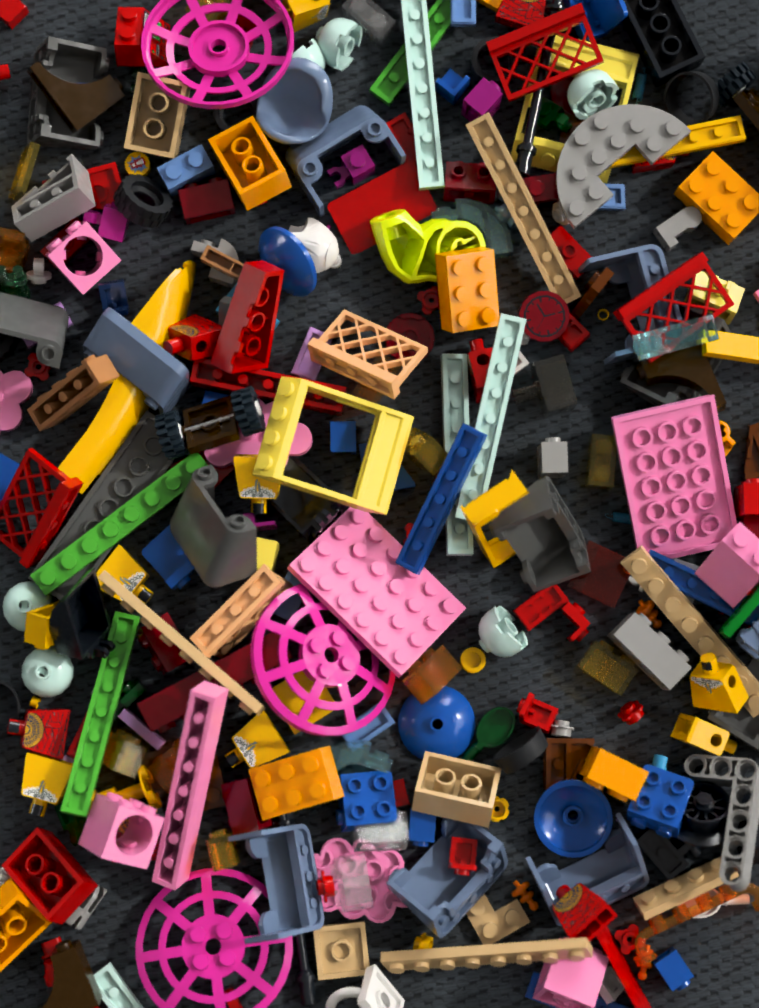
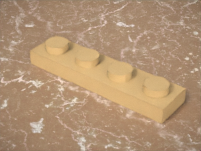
M722 856L633 897L634 904L645 921L724 884L719 875ZM734 872L731 875L730 881L739 877L738 872Z

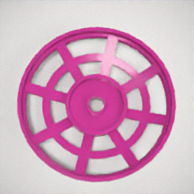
M160 0L152 9L145 22L141 38V50L149 76L168 96L192 107L226 109L254 101L266 94L279 82L285 74L294 52L292 21L280 0H263L276 12L265 22L254 12L242 7L243 0H232L231 4L214 3L201 7L197 0H185L191 11L179 19L171 31L157 24L167 10L181 0ZM228 12L226 20L208 22L205 14ZM238 15L250 20L256 27L245 33L236 24ZM194 19L196 20L199 27L190 38L179 35L187 24ZM282 22L287 37L286 55L271 56L272 40L269 30ZM152 35L167 40L166 57L169 66L154 69L150 55ZM262 36L265 44L264 55L250 53L249 42ZM175 44L188 48L190 59L176 63L174 58ZM218 45L226 47L221 52L213 51V48ZM246 63L260 64L254 73L245 80H243L238 72ZM268 65L281 66L275 76L263 87L254 92L248 87V85L261 76ZM196 68L204 76L201 83L197 84L188 79L182 72ZM175 75L179 81L187 87L196 90L192 99L185 97L168 88L160 78ZM229 76L234 84L226 87H210L215 77ZM239 91L243 96L227 101H203L207 93L226 94Z
M298 584L275 597L265 607L256 622L250 649L251 667L255 682L269 707L292 727L305 733L322 737H335L352 733L366 726L379 715L392 693L396 675L389 669L387 684L378 678L379 659L372 652L371 672L359 665V651L368 648L360 640L355 641L353 636L347 631V627L340 620L337 625L325 624L319 610L329 609L322 602L315 603L308 589L303 584ZM298 593L305 607L294 613L285 625L270 620L272 614L282 602ZM309 614L315 628L306 635L294 630L295 624L302 617ZM265 630L280 635L278 644L280 667L267 672L264 669L262 656ZM289 639L300 644L299 660L288 663L287 657ZM326 649L334 654L333 662L326 660L324 655ZM303 670L307 678L313 682L309 693L299 685L293 676L294 673ZM357 675L366 681V684L358 694L351 698L347 682ZM284 677L291 690L300 699L305 701L298 716L279 700L269 682ZM324 687H337L341 701L329 702L321 700L319 697ZM372 687L376 688L383 694L381 701L372 712L356 722L353 706L363 700ZM314 707L328 711L343 710L346 725L326 727L313 724L307 720Z
M226 868L196 870L190 872L187 881L201 877L202 892L186 898L174 909L162 900L172 891V889L164 887L153 898L144 912L136 938L138 973L145 990L159 1008H175L181 998L185 996L198 1003L214 1004L215 1008H226L225 1002L242 996L254 985L266 996L253 1008H267L278 996L291 969L293 936L245 944V938L258 935L244 937L237 925L247 912L254 920L260 935L258 927L260 915L252 905L261 894L268 899L266 886L252 876L237 870ZM211 876L234 877L247 882L253 888L244 899L229 892L213 891ZM213 899L228 900L238 906L229 917L215 914ZM203 900L204 916L191 923L180 914L190 905ZM156 908L167 919L160 932L158 949L143 952L145 930ZM174 922L185 931L181 946L166 948L168 933ZM212 939L218 940L221 944L220 951L214 955L209 954L206 950L207 943ZM285 943L283 965L277 981L271 986L260 977L267 963L269 944ZM261 946L257 966L252 971L242 963L245 948ZM183 957L189 970L180 982L172 973L167 959ZM160 961V966L166 979L174 988L166 1002L151 985L144 963ZM236 971L247 980L237 989L224 994L222 978ZM197 976L212 981L213 996L201 995L188 988Z

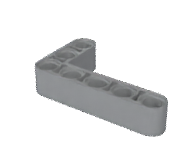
M692 754L685 760L684 769L695 782L705 781L718 786L732 787L719 875L721 881L732 891L741 892L749 886L759 821V766L749 758ZM703 765L701 772L694 773L697 766ZM729 767V770L725 775L719 776V773L723 768ZM754 769V774L749 778H745L746 772ZM750 794V800L742 804V798ZM747 820V824L743 829H737L740 821ZM743 846L742 853L734 856L736 847ZM734 872H740L739 878L734 882H730L731 875Z

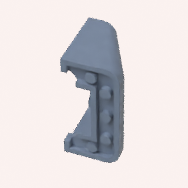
M443 818L441 821L442 836L409 871L405 868L394 870L387 882L388 888L439 938L446 936L502 875L508 865L504 843L481 826ZM452 836L478 839L475 864L477 865V870L474 872L470 871L469 876L455 875L454 869H448Z

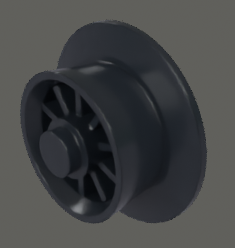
M694 782L693 790L681 820V828L677 839L688 845L700 848H711L724 844L730 798L723 788L711 782Z

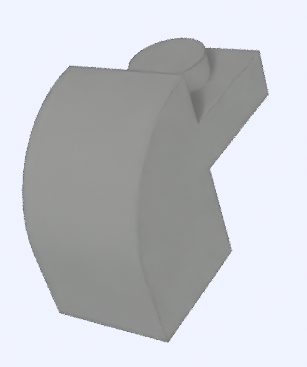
M202 239L201 242L193 241L191 252L194 256L201 258L206 246L209 245L239 261L235 248L224 239H221L218 248L215 247V243ZM211 267L208 276L210 282L229 288L235 286L237 280Z

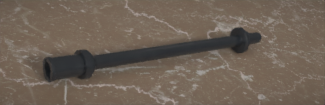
M552 0V4L545 6V13L550 16L566 9L562 6L563 0ZM555 35L548 38L545 46L553 48ZM543 50L540 63L549 66L552 53ZM538 67L536 81L541 82L545 80L548 71ZM544 88L533 92L524 140L516 149L518 153L516 166L523 178L530 176L532 159L537 152L533 142Z
M287 814L277 816V821L272 822V826H288L294 823V819H287ZM305 934L294 935L299 971L295 976V980L299 983L301 1005L318 1003L314 985L316 974L309 968Z

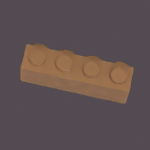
M107 354L99 357L91 355L81 361V366L69 371L65 379L56 382L51 386L52 389L37 397L38 401L29 407L27 411L39 431L62 423L120 377Z

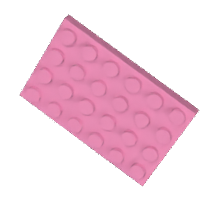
M713 394L612 416L611 421L636 549L642 545L647 552L651 549L670 559L715 549L737 525L715 396Z
M349 507L287 569L383 664L400 678L466 607L425 567H423L420 575H416L396 564L395 562L403 546L368 512Z

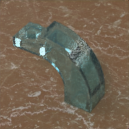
M459 198L455 199L454 209H450L449 206H443L431 212V219L446 218L449 220L467 221L475 225L483 234L486 248L494 249L495 259L512 257L514 251L509 229L502 217L488 205L472 199Z
M713 314L632 335L634 340L633 349L636 355H638L639 361L719 339Z
M348 740L330 747L337 771L347 765L359 764L389 774L394 760L389 759V754L375 750L374 753H371L372 742L366 740Z

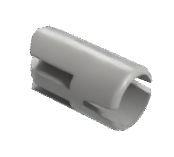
M98 885L65 923L70 926L76 925L75 929L77 930L82 929L107 893V889Z

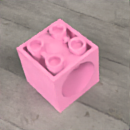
M74 221L65 229L67 235L61 240L55 238L46 246L48 252L45 255L77 291L84 295L114 268L121 259L87 221ZM75 237H77V240H87L88 237L97 246V264L87 273L86 271L75 270L74 274L68 270L64 263V260H66V249L64 248Z
M107 792L106 796L96 793L78 844L100 858L147 869L165 818L156 814V808L145 805L143 801L134 798L126 800L121 795ZM129 817L126 831L120 838L115 840L119 825Z
M593 947V957L585 958L580 962L570 961L569 959L558 960L557 963L544 962L533 998L556 1008H594L609 958L603 955L601 950Z

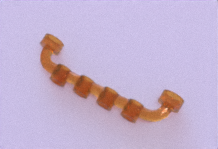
M749 883L745 890L735 892L725 884L718 888L720 893L710 897L709 893L695 898L696 904L689 908L684 903L672 909V916L663 919L661 914L648 920L649 926L640 931L635 939L637 956L633 957L637 967L657 959L652 949L646 950L645 943L647 939L742 894L749 893L753 895L755 901L751 902L755 912L759 911V887Z

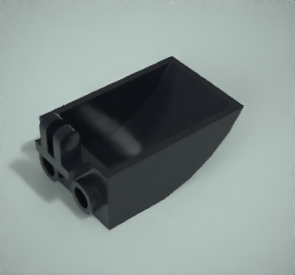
M289 456L288 463L284 468V476L331 490L298 458ZM284 485L280 486L277 499H267V502L310 543L314 539L316 540L332 521H336L346 508L345 505Z
M95 567L82 576L51 612L49 618L50 632L56 651L59 654L81 660L86 656L89 659H93L95 656L105 659L116 647L112 641L105 639V634L112 626Z

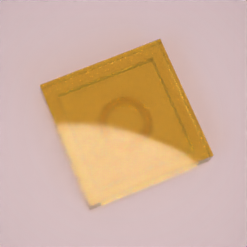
M30 142L22 150L8 198L18 201L26 194L39 152V144Z

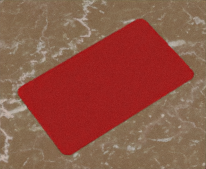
M411 160L335 199L327 206L349 251L353 255L376 244L370 225V220L389 211L405 209L415 221L419 222L437 211V206L429 190L419 191L417 167Z
M606 926L596 936L635 1008H651L611 931Z

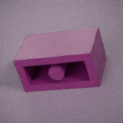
M483 77L463 99L461 115L469 122L488 112L492 117L500 108L503 95L500 86L494 81H488Z

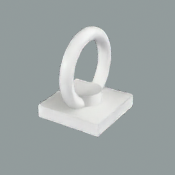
M373 964L366 968L361 988L345 987L335 991L327 999L325 1008H336L337 1003L345 998H358L357 1004L361 1008H403L405 1000L376 964Z

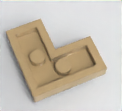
M484 894L466 913L483 945L493 944L530 923L517 898L494 911Z

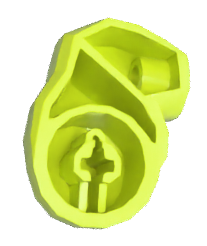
M405 209L389 211L370 220L380 256L387 270L406 284L426 281L437 282L435 253L486 247L483 234L475 225L467 221L439 218L419 224Z

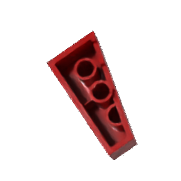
M264 260L244 262L210 364L230 374L268 368L284 276L283 269Z

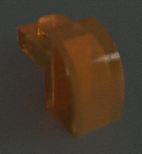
M0 227V283L18 287L28 257L29 241L25 239V233Z

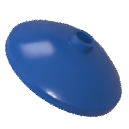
M278 226L266 229L259 239L260 260H264L284 270L282 291L297 297L307 296L315 289L317 283L315 265L309 252L302 242L290 231Z
M443 685L426 686L412 693L404 702L398 718L399 734L406 748L422 760L425 751L456 758L467 749L473 739L475 732L474 712L468 700L457 690ZM435 719L442 721L440 729L433 727L432 723Z
M563 780L553 784L540 796L534 811V825L541 842L552 852L564 857H583L597 851L608 839L613 824L612 809L606 796L601 790L582 780ZM575 810L578 814L575 818H570L568 812Z

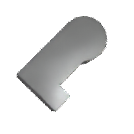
M688 206L655 228L653 234L667 253L679 243L676 239L683 233H690L699 226L702 220L701 212L693 206Z

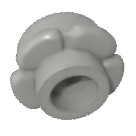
M555 720L551 726L550 736L571 738V731L574 730V727L569 726V721Z

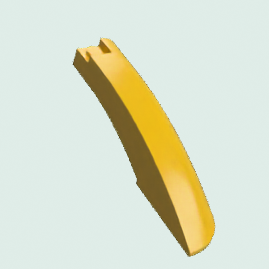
M192 260L184 262L182 265L184 269L181 267L175 269L166 278L132 321L135 327L162 348L163 342L169 340V326L186 318L197 265ZM119 374L120 377L113 381L100 410L87 431L58 467L69 478L77 477L83 482L79 491L81 494L85 492L97 475L103 473L146 410L149 409V406L144 402L145 396L143 392L121 374Z

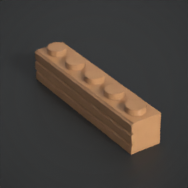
M209 245L206 246L200 258L204 264L237 281L244 265Z

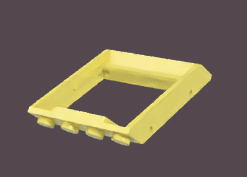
M555 35L553 49L558 51L563 40L562 37ZM567 40L562 53L575 57L580 45ZM597 44L604 63L590 69L605 71L616 82L619 89H622L619 105L628 104L639 54ZM583 46L578 59L589 62L596 59L593 50ZM553 53L551 54L549 67H551L556 56ZM559 57L554 69L565 72L570 69L573 61ZM537 66L531 76V79L535 81L538 72ZM533 92L525 96L511 152L514 162L517 161L518 156L516 152L517 146L524 140L525 134L522 133L527 109L531 106ZM535 136L533 145L537 152L532 159L531 166L556 172L564 143ZM607 169L598 176L603 183L608 182L611 169Z
M281 376L252 475L364 512L387 515L414 417L302 378ZM307 391L375 415L352 497L283 475Z

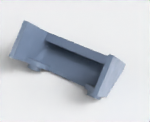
M359 105L328 123L327 128L316 139L303 144H293L286 151L285 159L288 167L320 217L325 215L324 205L311 184L321 178L323 166L320 160L358 136L363 135L370 143L384 141L399 165L406 162V154L386 122L367 106Z
M654 244L591 257L578 268L579 273L603 268L604 271L606 267L614 272L609 282L615 285L627 283L631 299L669 274L664 253L660 247ZM670 293L663 298L669 299ZM656 302L652 315L666 317L668 303ZM672 304L670 318L682 320L679 306ZM647 308L642 313L648 314L649 308ZM636 316L640 328L639 331L645 332L647 317ZM651 318L649 333L662 335L665 321ZM669 322L667 336L673 338L680 336L682 324ZM629 334L625 339V349L612 353L603 361L607 365L637 358L643 353ZM648 336L647 348L649 351L660 348L661 339ZM666 340L665 345H667V344L670 343L671 341H670V340Z
M110 307L101 314L82 346L83 354L86 358L91 355L99 357L107 354L117 372L143 392L145 404L154 411L158 408L160 414L171 411L190 388L188 369Z
M620 812L615 814L620 828L611 830L608 839L604 843L605 848L559 870L555 864L549 863L541 864L536 868L530 856L525 858L556 925L562 926L553 910V905L559 901L556 891L562 885H568L572 889L576 884L581 883L610 905L643 889L649 883L650 878L639 845Z
M305 824L228 836V842L245 839V847L248 854L254 859H262L270 911L263 912L258 922L260 935L245 938V944L278 940L322 928L324 924V911L321 895L318 896L316 880H318L311 834Z

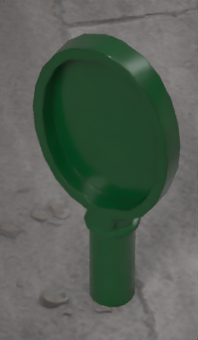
M496 707L485 713L476 727V742L472 744L461 759L473 761L482 752L481 750L484 747L493 748L504 743L515 727L513 712L505 707Z

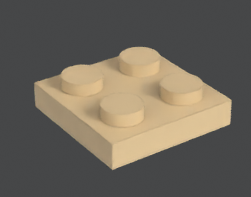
M365 921L323 925L321 929L313 931L318 981L365 975L366 968L370 966Z

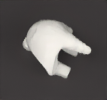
M307 218L304 226L296 227L290 225L289 231L302 242L314 262L316 273L329 268L336 269L340 267L342 259L339 255L337 239L324 224L314 218Z

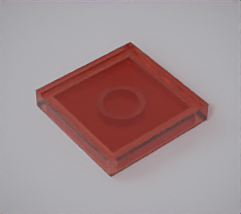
M589 540L586 547L591 572L571 579L567 587L614 609L630 576L629 572L621 564V560L625 557Z

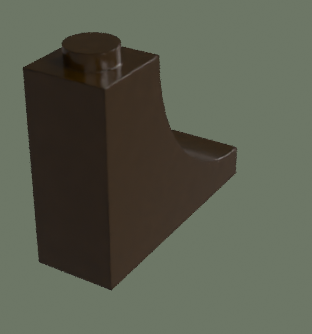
M39 61L27 70L28 74L73 134L125 96L122 92L124 90L122 84L118 79L112 78L111 75L91 83H72L52 75Z
M697 334L687 337L652 363L648 362L644 354L639 355V365H636V370L640 380L645 379L647 386L658 383L681 384L695 390L702 396L713 394L715 396L717 413L725 410V398L707 357L702 356V345ZM660 348L650 351L651 354L653 355L655 352L660 350Z
M67 939L55 945L56 948H54L50 956L54 970L53 988L48 999L39 1008H94L99 1006L102 994L80 940L71 942L70 939Z

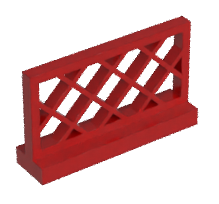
M578 3L486 42L509 102L604 63L582 3ZM583 23L586 30L582 41L569 36L572 27ZM557 35L563 38L558 51L545 46L550 36ZM587 37L589 38L591 44L586 43ZM567 40L580 45L575 57L562 53ZM533 45L539 48L535 60L521 56L526 46ZM583 46L593 50L596 59L589 62L578 59ZM543 50L556 55L551 67L538 62ZM510 55L516 59L511 70L500 66L498 58ZM559 57L573 61L569 70L561 72L554 69ZM519 60L532 64L527 77L514 72ZM536 66L549 71L546 79L541 82L531 79ZM503 72L509 74L507 79H505ZM512 76L525 81L521 90L511 94L508 85Z
M704 252L694 255L613 312L618 321L621 320L649 363H652L734 305V302L708 265V258ZM704 270L709 278L707 288L694 286L696 274ZM690 279V285L684 284L686 281ZM676 288H689L686 302L673 300ZM693 289L706 292L704 306L691 304ZM670 293L669 299L663 298ZM711 293L720 294L725 304L718 309L708 307ZM656 302L668 303L666 317L652 315ZM672 304L686 306L683 321L670 318ZM690 307L703 310L700 322H688ZM647 308H649L648 314L642 313ZM708 311H712V312H713V313H711L710 315L707 316V312H708ZM636 316L647 317L645 332L635 330L630 320ZM651 318L665 321L662 335L649 333ZM669 322L682 324L681 334L677 338L667 336ZM687 325H688V326H693V327H691L690 329H688V330L686 331ZM648 336L661 339L660 350L653 355L647 348ZM666 340L671 341L670 343L665 345Z
M33 448L28 449L0 502V519L6 520L9 532L4 533L0 530V541L21 557L19 563L26 569L38 564L45 555L83 485V482L77 477L69 478ZM31 459L38 463L40 473L32 474L29 464ZM48 475H53L60 480L57 489L51 490ZM41 477L44 491L36 492L33 478ZM22 479H26L29 493L21 494L19 483ZM45 494L48 506L46 509H40L37 496ZM31 497L34 511L26 512L23 498ZM16 499L19 513L11 514L10 500ZM35 514L37 526L35 529H30L27 515ZM20 517L23 527L22 531H15L12 518ZM17 535H25L27 544L25 549L18 544Z

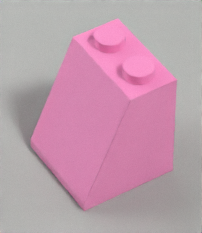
M741 522L724 537L694 573L733 609L759 582V538Z

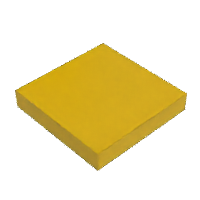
M303 670L294 674L293 676L299 685L309 693L313 682L307 678ZM284 680L272 689L279 700L298 716L305 701L300 699ZM324 687L319 699L335 702L328 689ZM314 707L307 721L315 723L332 711ZM289 725L294 735L300 732V730Z

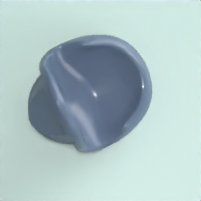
M298 57L291 59L285 74L279 82L257 100L256 122L267 137L281 144L292 145L310 142L324 132L330 121L333 108V90L326 72L311 60ZM275 66L269 72L262 87L275 76L281 66Z

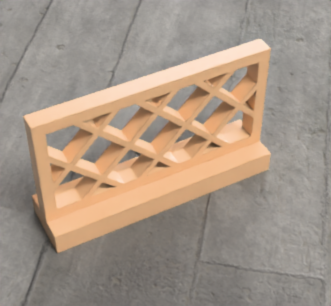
M345 309L319 339L313 337L307 344L311 361L392 399L399 395V386L428 353L427 346ZM345 320L355 323V327L340 328ZM371 330L376 333V336L361 339V332ZM357 333L359 340L344 343L342 336ZM340 337V344L329 345L326 343L329 339ZM393 340L397 345L382 348L381 342ZM378 343L379 349L364 352L363 346ZM360 347L362 353L351 355L346 353L345 350ZM411 349L417 351L414 356L403 358L402 351ZM399 352L400 359L385 362L384 355ZM381 356L383 363L372 365L366 359ZM398 366L403 367L398 376L387 370Z
M263 564L190 639L206 657L210 658L213 655L220 659L224 658L255 628L256 622L265 607L279 594L294 586Z

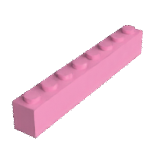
M203 681L190 691L152 882L174 891L185 883L190 876L229 690L207 681Z

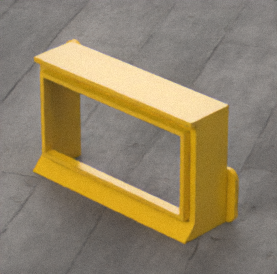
M511 470L508 480H503L468 503L467 507L460 506L481 551L493 568L502 564L516 553L507 539L500 541L497 537L487 542L481 527L496 518L502 510L528 494L527 489L513 470Z

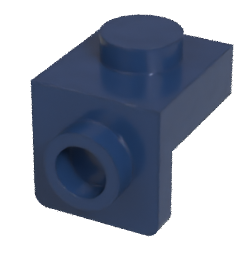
M124 279L99 283L98 288L103 312L110 307L125 318V315L129 314L130 308Z

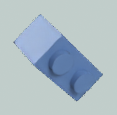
M202 144L157 167L159 175L171 197L178 194V190L183 189V186L199 183L216 174L214 166Z

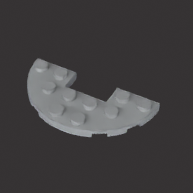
M640 104L609 107L584 120L572 132L564 144L556 169L558 201L564 216L572 228L575 229L613 198L614 194L598 176L635 147L648 163L652 165L688 136L691 130L668 112Z

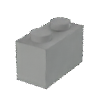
M549 437L540 443L537 447L538 478L545 476L549 478H564L568 473L567 441L561 442L559 437Z

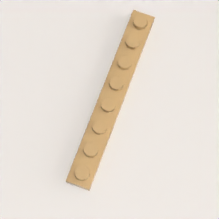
M488 112L467 123L466 127L549 291L558 294L566 304L581 297L582 295L490 113Z
M641 545L621 560L622 566L700 656L705 653H714L717 662L729 663L735 666L749 697L743 706L753 718L759 715V681Z
M106 570L98 576L103 582L101 588L111 597L116 593L123 600L120 604L131 614L136 610L142 616L139 620L150 630L154 627L162 633L159 638L169 647H172L173 644L181 649L179 655L189 664L195 661L200 665L199 672L209 681L215 678L221 683V687L229 689L227 696L231 698L235 695L241 701L238 706L247 714L251 715L254 712L260 716L266 709Z
M587 937L388 951L381 952L380 962L389 972L394 974L404 973L405 970L428 972L432 968L453 970L455 967L461 966L470 969L479 968L480 965L503 967L506 963L530 965L534 961L557 963L558 960L563 959L580 962L585 958L593 957V947Z

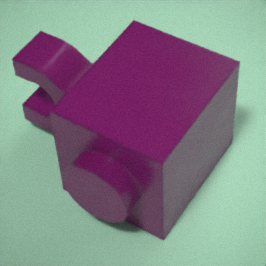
M363 144L340 157L341 167H333L327 170L329 177L334 174L341 176V179L334 183L336 189H339L345 184L347 179H350L354 186L375 174V164Z
M112 201L111 204L107 203L104 206L103 213L91 209L84 213L82 221L100 225L98 230L100 237L118 242L125 240L129 219L125 218L118 211L117 206L114 204L115 201Z

